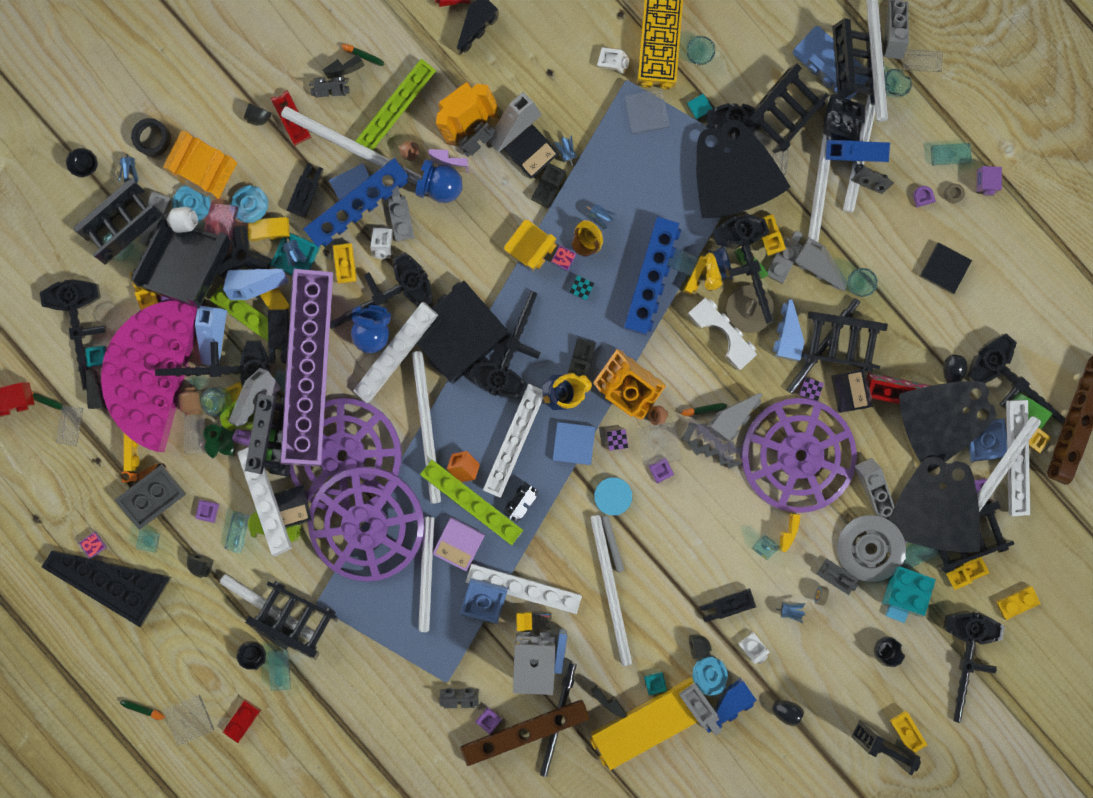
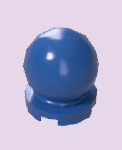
M425 159L421 168L424 171L422 180L418 179L416 185V196L424 198L428 194L432 200L438 203H449L456 200L463 188L462 177L458 171L445 165L435 167L434 161Z
M369 305V308L361 309V306L353 308L352 321L354 325L351 330V338L358 350L365 353H375L382 350L389 338L387 325L391 321V313H387L386 308L377 305Z

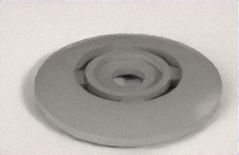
M865 515L853 519L842 529L837 542V554L841 565L847 572L862 581L878 582L894 575L898 566L901 567L905 559L906 545L901 531L893 522L881 516ZM864 531L867 532V534H864L858 539L856 545L853 544L854 539L860 533ZM874 543L877 546L876 553L868 554L865 551L866 545ZM887 553H890L889 558L882 565L876 566L877 563H880L885 558Z

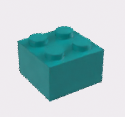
M898 566L894 575L889 577L882 604L917 617L925 616L936 579Z

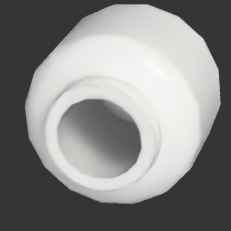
M190 207L173 208L169 216H167L168 226L176 233L190 232L198 223L197 214Z

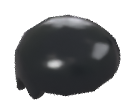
M77 148L67 156V169L72 175L82 178L93 174L98 167L97 156L89 149Z
M893 637L879 639L874 647L875 659L881 665L887 667L900 665L905 658V654H903L901 649L902 644Z
M247 641L238 648L236 658L239 665L246 670H257L265 664L266 650L258 641Z

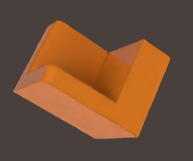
M468 451L451 455L447 470L461 482L472 481L476 478L480 464Z

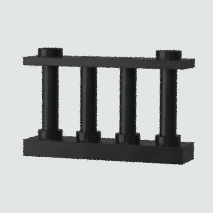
M844 18L832 26L837 98L845 99L851 94L859 92L870 95L871 105H875L869 32L863 33L852 30L851 19ZM852 38L866 41L867 51L853 48ZM853 56L867 59L868 69L854 66ZM855 74L869 77V86L856 84Z
M798 63L790 66L743 121L747 127L754 124L759 125L777 143V146L772 150L774 154L780 151L784 152L790 147V141L814 112L816 110L819 111L826 104L825 99L829 96L827 93H824L817 97L799 79L798 73L802 67ZM789 84H794L812 102L807 110L787 92L788 89L786 87ZM778 97H782L801 116L795 124L776 106L774 101ZM766 111H770L789 130L783 138L764 120L763 114Z
M132 178L73 227L76 233L85 240H92L98 248L93 256L104 265L163 216V213L153 204L148 206L140 195L145 190ZM133 201L142 210L134 219L125 209ZM119 213L127 223L120 231L111 222ZM104 226L113 236L105 244L96 234Z
M808 311L807 319L813 320L814 330L810 353H802L801 357L806 358V362L818 363V360L855 365L861 366V370L866 369L869 372H873V368L880 369V365L872 364L877 334L880 333V330L887 331V323ZM825 322H831L833 327L828 357L817 355L822 325ZM843 324L850 325L851 329L846 360L835 358L840 329L843 328ZM862 327L868 328L870 333L865 361H854L859 331H861Z
M258 394L245 471L263 474V469L269 468L270 474L289 477L291 465L280 464L284 398H282L281 403H276L275 396ZM274 410L280 411L278 422H272ZM271 429L276 430L274 441H269ZM267 449H273L271 461L265 460Z
M991 500L986 502L979 512V516L983 514L985 517L987 516L997 543L986 547L980 532V551L969 554L968 552H959L961 557L950 561L947 551L938 550L943 563L936 566L937 570L948 573L956 569L955 566L996 551L998 553L1009 550V546L1014 545V541L1004 540L994 515L996 513L995 510L1001 508L998 501Z
M268 581L267 586L272 589L258 616L254 618L248 616L245 623L251 628L316 661L320 654L316 650V645L330 619L335 622L338 621V617L335 615L336 612L328 607L324 610L285 590V586L277 581L274 584ZM280 593L288 597L289 600L275 625L273 624L270 627L265 624V618ZM297 602L305 606L306 609L293 632L286 635L282 633V627ZM315 611L323 615L310 641L306 642V644L299 642V635L312 612Z
M859 720L851 738L868 754L876 757L878 753H883L893 759L910 775H913L914 771L916 772L919 769L921 757L901 740L897 739L895 744H892L880 736L867 723Z

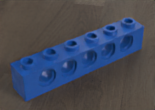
M394 157L305 226L303 230L317 247L320 245L325 247L333 241L331 238L336 233L341 235L348 229L346 225L351 221L354 224L363 217L362 213L368 210L370 212L378 206L377 201L381 198L384 200L389 198L393 194L392 190L398 186L400 189L407 184L409 174ZM390 175L394 180L393 184H384L383 177ZM375 187L378 190V195L371 197L368 194V188ZM360 199L363 202V207L355 208L352 203L353 200ZM339 211L347 212L348 218L346 220L339 219L337 215ZM323 223H331L333 230L330 232L325 231Z
M660 217L656 218L623 329L646 335L647 331L651 332L654 321L651 320L652 314H656L659 307V302H656L657 297L662 295L665 284H662L663 277H667L670 266L667 265L669 258L673 259L676 250L673 247L674 240H678L681 229H678L679 223ZM659 237H668L669 243L667 245L661 244ZM660 254L663 256L664 261L656 263L653 256ZM655 272L658 275V280L655 282L650 281L648 274ZM648 290L653 294V298L645 300L642 293ZM645 309L647 317L644 319L639 318L637 310Z

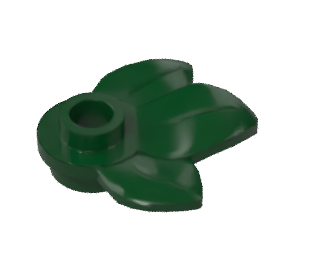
M208 425L203 432L206 440L204 447L206 453L211 458H215L219 452L224 455H234L235 446L232 437L236 429L229 431L224 426ZM212 430L217 432V436L214 438L209 435Z

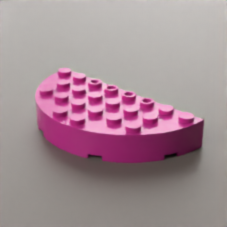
M178 301L157 303L130 317L111 339L102 364V392L111 417L130 439L156 452H165L178 404V395L181 393L185 375L181 377L155 376V369L188 367L196 338L195 321L197 308Z

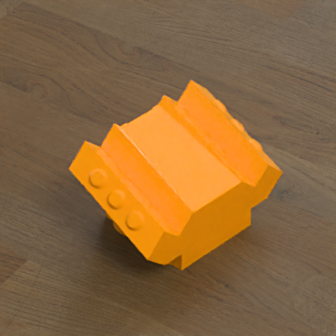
M464 83L439 102L438 107L440 109L437 113L435 124L447 144L458 146L459 137L462 138L466 134L469 136L474 131L473 128L480 121L483 123L485 120L488 121V116L497 117L498 105L489 86L476 84L471 87L469 83Z
M181 131L163 169L176 177L179 182L206 197L210 196L213 199H219L238 162L231 156L223 154L219 149L209 146L197 137H193L187 131Z
M616 349L593 382L597 389L605 394L607 400L629 416H635L637 419L642 420L666 387L661 379L656 378L650 371L634 361L633 358L627 357L622 350Z

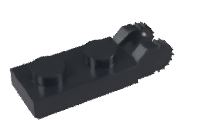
M307 163L303 174L300 175L287 207V212L302 218L307 216L324 170L319 167L314 179H309L308 177L313 167L311 163Z
M287 309L268 310L270 364H275L276 349L282 348V363H287L289 335Z
M748 588L715 599L713 602L700 605L699 608L700 611L713 607L716 608L717 613L703 617L704 622H709L755 608L756 604L751 589Z

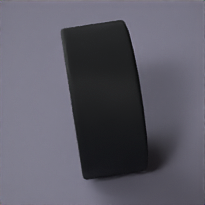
M153 118L140 120L135 124L131 133L132 143L135 148L147 156L155 157L162 155L170 145L171 136L169 130L163 123ZM150 126L158 128L162 134V140L155 148H146L140 141L142 131Z

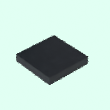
M938 242L919 277L951 294H955L972 260Z

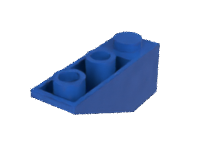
M827 140L826 160L889 162L891 143Z
M741 678L725 688L714 709L720 719L716 722L720 729L723 723L727 720L729 722L733 721L738 717L739 712L749 710L754 706V702L757 701ZM710 727L706 729L708 733L712 731Z

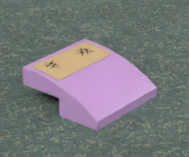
M429 149L430 158L435 164L450 166L460 173H469L468 158H451L448 150Z
M451 517L432 554L467 572L485 534Z

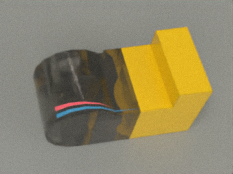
M517 611L516 613L517 631L552 628V612Z

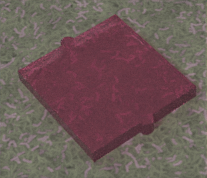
M211 203L204 231L219 235L222 232L231 238L239 207Z

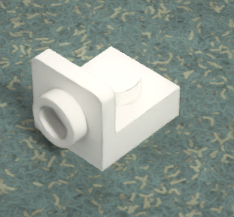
M602 47L597 66L602 69L616 70L620 74H625L629 66V56L623 50Z
M373 228L371 240L372 257L378 259L391 258L392 229Z
M751 632L738 643L754 664H760L768 658L769 650L754 632Z

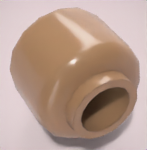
M196 387L184 388V392L178 395L179 410L184 412L185 415L201 414L200 411L205 408L204 394L202 391H196Z

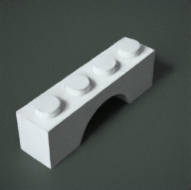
M704 298L687 316L699 329L715 327L725 334L728 341V351L725 358L739 371L757 355L755 353L756 348L749 341L745 342L742 338V332L729 324V318L724 313L720 314L716 310L717 305L711 299L707 300Z

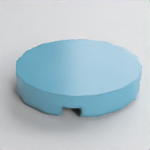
M184 185L173 196L172 208L190 207L196 212L199 222L209 214L211 198Z
M251 185L239 188L234 193L232 203H230L232 214L244 223H253L260 220L268 209L267 195L259 187Z
M616 477L607 478L597 485L594 492V501L603 513L619 515L630 507L632 491L624 480Z
M713 656L699 659L693 668V681L704 695H717L725 690L728 673L721 660Z

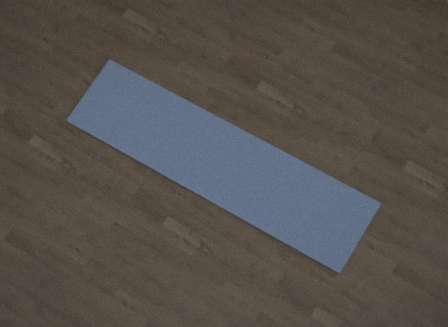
M630 81L623 83L538 227L546 234H552L557 238L555 243L557 247L551 254L547 253L544 257L546 261L539 270L536 268L534 272L518 261L490 308L491 312L511 334L509 337L512 338L514 328L517 326L518 318L521 316L522 308L526 304L530 291L538 293L519 341L520 344L541 352L540 356L536 359L517 351L513 353L514 356L507 369L513 370L527 384L542 389V386L551 375L568 374L577 338L580 337L596 342L587 378L592 383L591 390L585 393V399L579 405L567 410H552L542 400L500 498L483 491L522 398H499L497 395L493 396L489 392H485L469 377L471 370L454 384L450 383L449 380L447 381L430 410L436 463L448 471L447 467L451 455L468 451L480 466L475 480L462 483L502 514L507 503L512 501L516 495L517 488L523 485L524 482L537 489L538 492L536 493L537 497L530 506L526 503L523 504L528 510L521 521L518 520L516 523L510 519L523 529V532L513 545L507 543L440 491L441 502L432 504L430 502L428 481L420 475L426 467L422 430L420 427L402 457L398 477L405 481L415 492L421 504L424 517H434L433 551L452 517L485 534L471 563L507 574L513 573L577 464L553 461L557 422L596 427L595 431L597 430L612 402L605 398V394L599 391L593 382L616 349L622 350L627 357H631L637 362L711 236L712 231H714L721 217L702 218L696 177L697 142L700 133L709 128ZM714 135L707 136L705 139L706 145L708 147L716 146L717 138ZM729 147L724 148L725 153L731 151ZM597 204L603 207L604 210L615 213V215L607 213L614 218L612 221L600 218L607 226V229L604 230L594 219L588 217L591 210L587 206L592 209ZM660 217L679 223L678 229H681L679 239L674 240L673 247L676 250L673 259L669 258L667 265L670 266L668 276L663 277L662 284H665L662 295L657 297L656 302H659L657 313L652 314L651 320L654 321L651 332L647 331L646 335H642L623 328L656 218ZM583 220L593 222L602 231L603 245L598 253L590 256L577 254L568 271L551 263L560 245L576 253L571 244L574 230ZM660 236L659 242L667 245L669 239L666 236ZM660 254L653 256L656 263L664 261L663 256ZM650 272L648 279L655 282L658 280V275L655 272ZM577 275L595 283L587 301L569 293ZM648 290L642 293L645 300L653 298V294ZM645 309L637 310L638 317L641 319L646 318L647 311ZM509 337L479 363H497L500 366V362L504 358L503 355L507 350L505 347ZM397 485L391 496L398 502L404 515L414 513L415 509L411 500ZM386 501L382 510L387 518L397 517L393 506ZM417 520L406 522L405 536L401 546L412 550L417 537ZM364 521L361 529L368 531L370 524ZM399 524L389 526L386 537L395 542L399 535ZM423 539L411 562L400 572L389 578L365 582L352 580L334 572L316 603L318 607L324 610L326 607L336 612L335 615L340 621L443 682L450 680L484 622L483 620L460 615L469 584L466 583L470 566L466 572L433 555L430 625L428 632L419 631ZM381 543L373 548L375 558L377 559L385 555L391 549ZM354 548L350 554L352 558L367 560L365 550ZM396 552L388 560L377 564L379 573L384 574L395 569L407 557ZM346 561L341 568L342 571L353 575L372 576L369 566H359Z

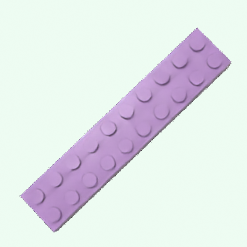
M293 270L280 464L318 467L321 465L333 272Z

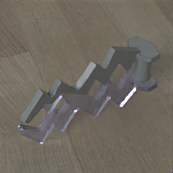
M708 422L702 424L688 423V427L681 440L688 443L696 456L704 451L705 457L717 454L720 466L727 463V468L729 469L741 465V462L732 463L733 456L725 458L724 451L728 450L729 455L739 452L742 460V446L734 448V441L723 445L721 438L714 433L710 434L709 429L706 428ZM695 428L697 429V435L703 433L704 442L714 439L716 448L710 451L709 444L698 447L697 438L691 441L690 438Z

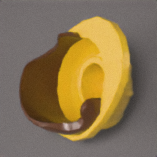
M583 220L574 230L571 244L573 250L581 256H590L598 253L603 245L602 231L593 222Z

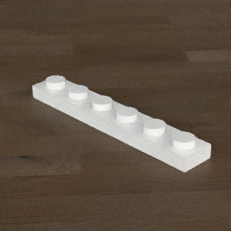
M425 302L418 306L353 390L366 403L371 402L438 316Z
M528 384L483 491L501 498L542 403V389Z
M1028 400L1006 401L1007 451L1028 422ZM1029 441L1008 470V515L1010 516L1030 515Z
M248 447L237 452L271 554L276 557L292 549L265 468L263 469V474L245 471Z
M473 563L470 565L466 583H469L470 578L507 587V595L577 614L582 598L581 594Z

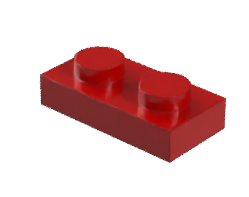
M245 699L222 733L239 743L261 712V709Z

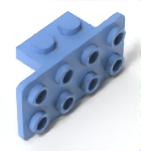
M815 26L796 46L792 54L813 75H816L826 87L837 94L833 38L821 27ZM854 58V66L865 68ZM855 74L856 84L865 85L869 80L867 76ZM857 92L846 97V99L851 100Z

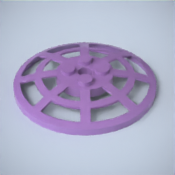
M340 398L325 402V408L337 405V416L325 419L323 427L337 422V433L329 437L323 433L321 466L324 471L319 477H315L310 466H304L308 477L313 482L306 492L309 502L312 503L313 496L324 485L323 483L329 476L333 477L351 468L363 467L366 458L376 457L375 467L381 469L383 457L395 456L392 473L397 476L399 475L402 460L400 439L393 424L383 412L364 401ZM345 404L363 407L374 415L367 422L357 417L345 415ZM380 420L390 432L394 444L393 449H382L380 439L373 429ZM345 421L356 423L362 428L355 435L345 433ZM367 433L370 434L374 441L375 450H365L361 439ZM341 450L347 452L348 456L345 461L338 459V453ZM291 465L289 472L292 481L296 487L301 486L296 477L294 467ZM359 474L365 481L361 486L370 485L385 490L390 483V480H388L386 485L383 486L375 480L378 475ZM351 476L339 480L340 490L328 488L325 492L338 496L348 489L347 478H351ZM376 495L367 502L375 504L380 496ZM349 496L341 500L342 507L346 510L350 508ZM321 502L317 504V507L326 511L329 507Z
M794 398L774 403L756 416L744 436L741 459L746 479L761 499L784 511L804 513L824 508L843 494L854 475L857 451L849 426L836 411L819 401ZM792 404H808L813 406L811 416L796 415L787 417L782 407ZM821 409L834 416L845 431L835 435L825 423L818 420ZM775 410L780 421L769 429L764 438L753 434L759 423ZM807 421L808 425L805 433H795L790 423ZM816 425L822 428L830 438L819 442L813 436ZM783 426L787 437L781 443L770 440L773 434ZM846 438L849 439L852 453L850 470L840 466L841 451L839 442ZM750 441L761 445L760 460L762 469L751 473L748 459ZM832 445L835 450L834 463L824 460L823 449ZM767 447L777 450L778 462L769 466L766 458ZM798 450L805 452L806 456L802 461L796 459L795 455ZM821 467L830 470L829 476L821 484H818L814 474ZM782 469L789 475L785 486L774 478L773 472ZM836 474L847 477L840 489L829 499L825 500L821 490L831 483ZM766 476L776 488L783 491L779 502L766 495L755 480ZM797 478H807L811 486L810 489L806 490L793 489ZM790 494L797 496L814 494L818 503L807 507L786 505Z
M355 467L334 475L320 488L310 507L312 521L308 522L309 536L317 555L334 572L352 580L378 581L400 572L415 557L423 539L424 515L415 492L400 477L380 468ZM359 474L378 475L390 480V483L385 490L373 486H361ZM351 476L353 487L340 493L334 500L325 493L335 482ZM397 485L411 500L415 509L414 513L404 515L398 502L391 496ZM362 492L374 493L379 495L380 498L375 504L363 502ZM354 494L356 504L348 510L338 504L345 497ZM319 500L329 506L325 515L324 529L314 530V513ZM386 501L393 506L397 517L387 518L382 510ZM333 511L343 517L341 527L330 528ZM417 520V537L412 550L401 546L405 536L406 522ZM360 522H368L370 529L363 531L360 528ZM399 524V535L395 542L386 537L389 526ZM343 535L344 539L348 542L343 552L335 544L332 536ZM316 538H327L330 547L339 556L334 565L323 555ZM381 543L391 549L385 555L377 559L375 558L373 548ZM354 548L365 550L367 560L352 558L350 554ZM396 552L407 557L395 569L384 574L379 573L377 564L388 560ZM346 561L359 566H369L372 576L353 575L342 571L341 568Z

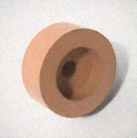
M405 141L399 147L401 157L408 161H414L419 155L418 144L412 141Z
M661 405L652 406L648 411L649 421L653 425L664 424L668 417V411Z

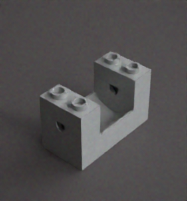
M520 631V634H516L513 693L553 695L555 635H551V632L541 631L539 634H532V631Z

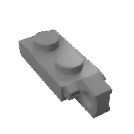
M395 187L392 190V199H388L395 240L399 242L414 239L415 235L408 201L405 196H400L399 188Z
M152 191L147 205L153 204L164 216L165 213L167 214L172 199ZM163 216L142 233L139 243L146 246L149 245V240L155 234L158 222Z
M795 231L791 239L786 237L784 241L786 250L776 253L767 271L769 274L767 277L781 284L784 283L800 252L802 245L798 242L802 233Z
M695 682L679 693L687 707L705 730L710 727L715 736L721 732L720 727L716 723L720 720L717 713Z

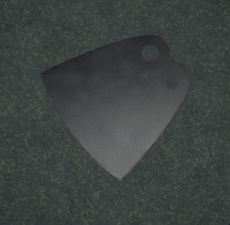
M732 120L726 122L720 129L709 128L700 133L697 142L696 177L702 218L723 217L749 210L778 197L790 188L787 179L768 150L742 122ZM736 127L739 129L740 136L737 139H731L728 136L730 128ZM714 135L717 138L716 146L708 147L705 143L706 137ZM729 147L731 152L726 154L724 148Z
M979 381L944 383L899 394L903 424L911 446L921 463L928 457H937L943 459L944 462L948 461L967 447L993 422L996 417L994 405L988 402L989 391L985 383ZM975 388L980 389L982 392L981 397L977 400L970 398V392ZM968 407L970 411L965 414L963 409ZM981 409H987L989 412V416L985 420L977 418V413ZM931 464L928 466L927 471L931 472L939 466Z
M928 457L919 465L903 489L889 518L899 528L905 541L944 551H980L979 503L974 476L969 465L958 461L945 463L943 459L937 457ZM937 464L940 468L939 474L936 476L930 475L927 471L928 466ZM959 468L964 471L965 476L962 480L957 481L953 479L952 472L954 469ZM940 483H945L946 488L941 489L939 487Z

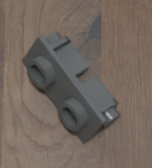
M334 76L333 80L317 77L313 78L314 81L309 83V86H314V88H311V96H315V98L329 97L328 89H332V96H346V94H350V88L346 86L349 79H344V76Z
M487 120L483 123L480 121L474 126V131L469 136L466 134L459 141L460 145H458L459 150L461 151L464 148L463 153L467 157L473 156L481 148L477 141L480 139L485 144L494 136L493 133L496 131L492 126L487 128L489 125Z
M863 164L855 166L854 171L856 175L851 179V181L880 194H883L894 184L888 178V175L877 171L872 172V169Z
M827 558L817 572L818 576L847 595L858 587L856 584L859 580L858 578Z
M440 689V707H444V709L458 708V702H461V708H475V706H479V689Z

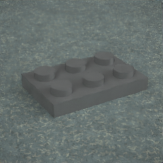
M161 464L116 498L115 502L140 530L185 496L186 492Z

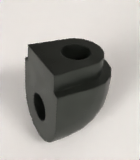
M249 103L244 119L251 125L259 126L268 122L272 112Z
M188 554L187 567L194 576L198 578L207 577L211 572L214 560L199 554Z
M700 634L689 636V645L693 659L711 656L710 651H712V647L706 637Z

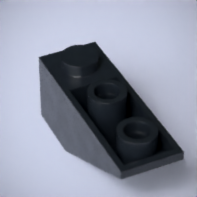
M475 0L468 7L457 45V53L459 55L469 51L472 47V42L476 38L480 39L485 34V29L489 25H494L498 20L499 10L489 0Z

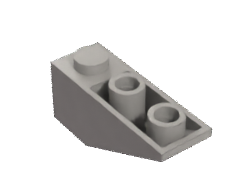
M889 0L884 35V57L903 59L909 45L908 1Z
M524 92L507 106L494 128L496 131L493 133L494 136L488 140L498 153L541 116L535 103Z
M809 237L796 257L795 262L800 268L813 272L818 279H825L830 282V285L835 289L845 291L848 282L827 248Z
M259 368L245 381L229 418L230 424L238 427L247 422L248 417L255 413L258 394L277 395V391L281 387L267 370Z
M755 394L717 412L706 428L723 441L734 440L739 433L738 428L749 420V413L760 405V398L763 394Z
M873 458L855 465L859 480L875 514L884 518L890 517L895 507L882 468Z

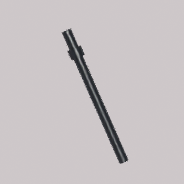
M854 298L847 309H844L839 316L852 318L853 312L861 302ZM832 329L819 345L817 355L821 356L829 346ZM806 362L786 390L793 394L815 363Z
M569 663L566 677L563 678V689L558 708L567 704L570 689L573 688L575 681L573 679L577 666L575 663ZM563 715L555 716L558 723L562 722ZM559 732L551 734L549 737L540 775L543 777L548 775Z

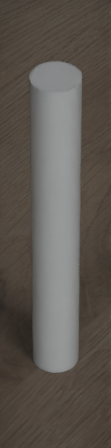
M606 515L601 517L618 573L624 571V566L609 516Z

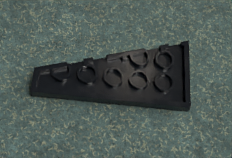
M56 550L50 552L42 565V568L138 627H142L172 578L166 575Z

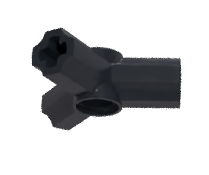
M235 226L230 228L233 251L224 258L218 274L225 280L228 270H238L243 266L253 270L270 269L272 259L250 250L248 227ZM242 251H245V252H246V257H245V259H244V260H239V259H238L239 253L242 252Z

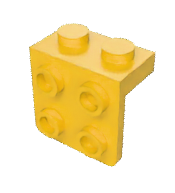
M524 220L504 246V250L534 272L536 268L539 270L546 261L544 257L547 253L551 254L557 247L555 244L557 238L552 234H546L529 220Z

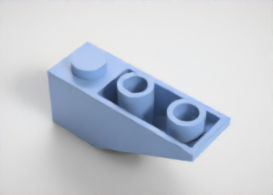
M277 268L228 270L223 290L229 300H249L287 284L289 280L283 269Z
M789 299L782 305L781 314L783 315V320L778 324L777 333L780 334L778 341L775 340L773 352H776L775 357L800 361L804 338L793 300Z
M205 306L197 308L195 328L201 364L211 365L210 342H218L220 363L227 310Z

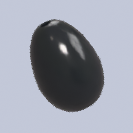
M949 355L943 365L945 381L947 383L962 382L967 371V361L964 356Z
M780 700L776 701L772 706L774 715L784 724L789 726H798L800 724L804 710L798 704Z

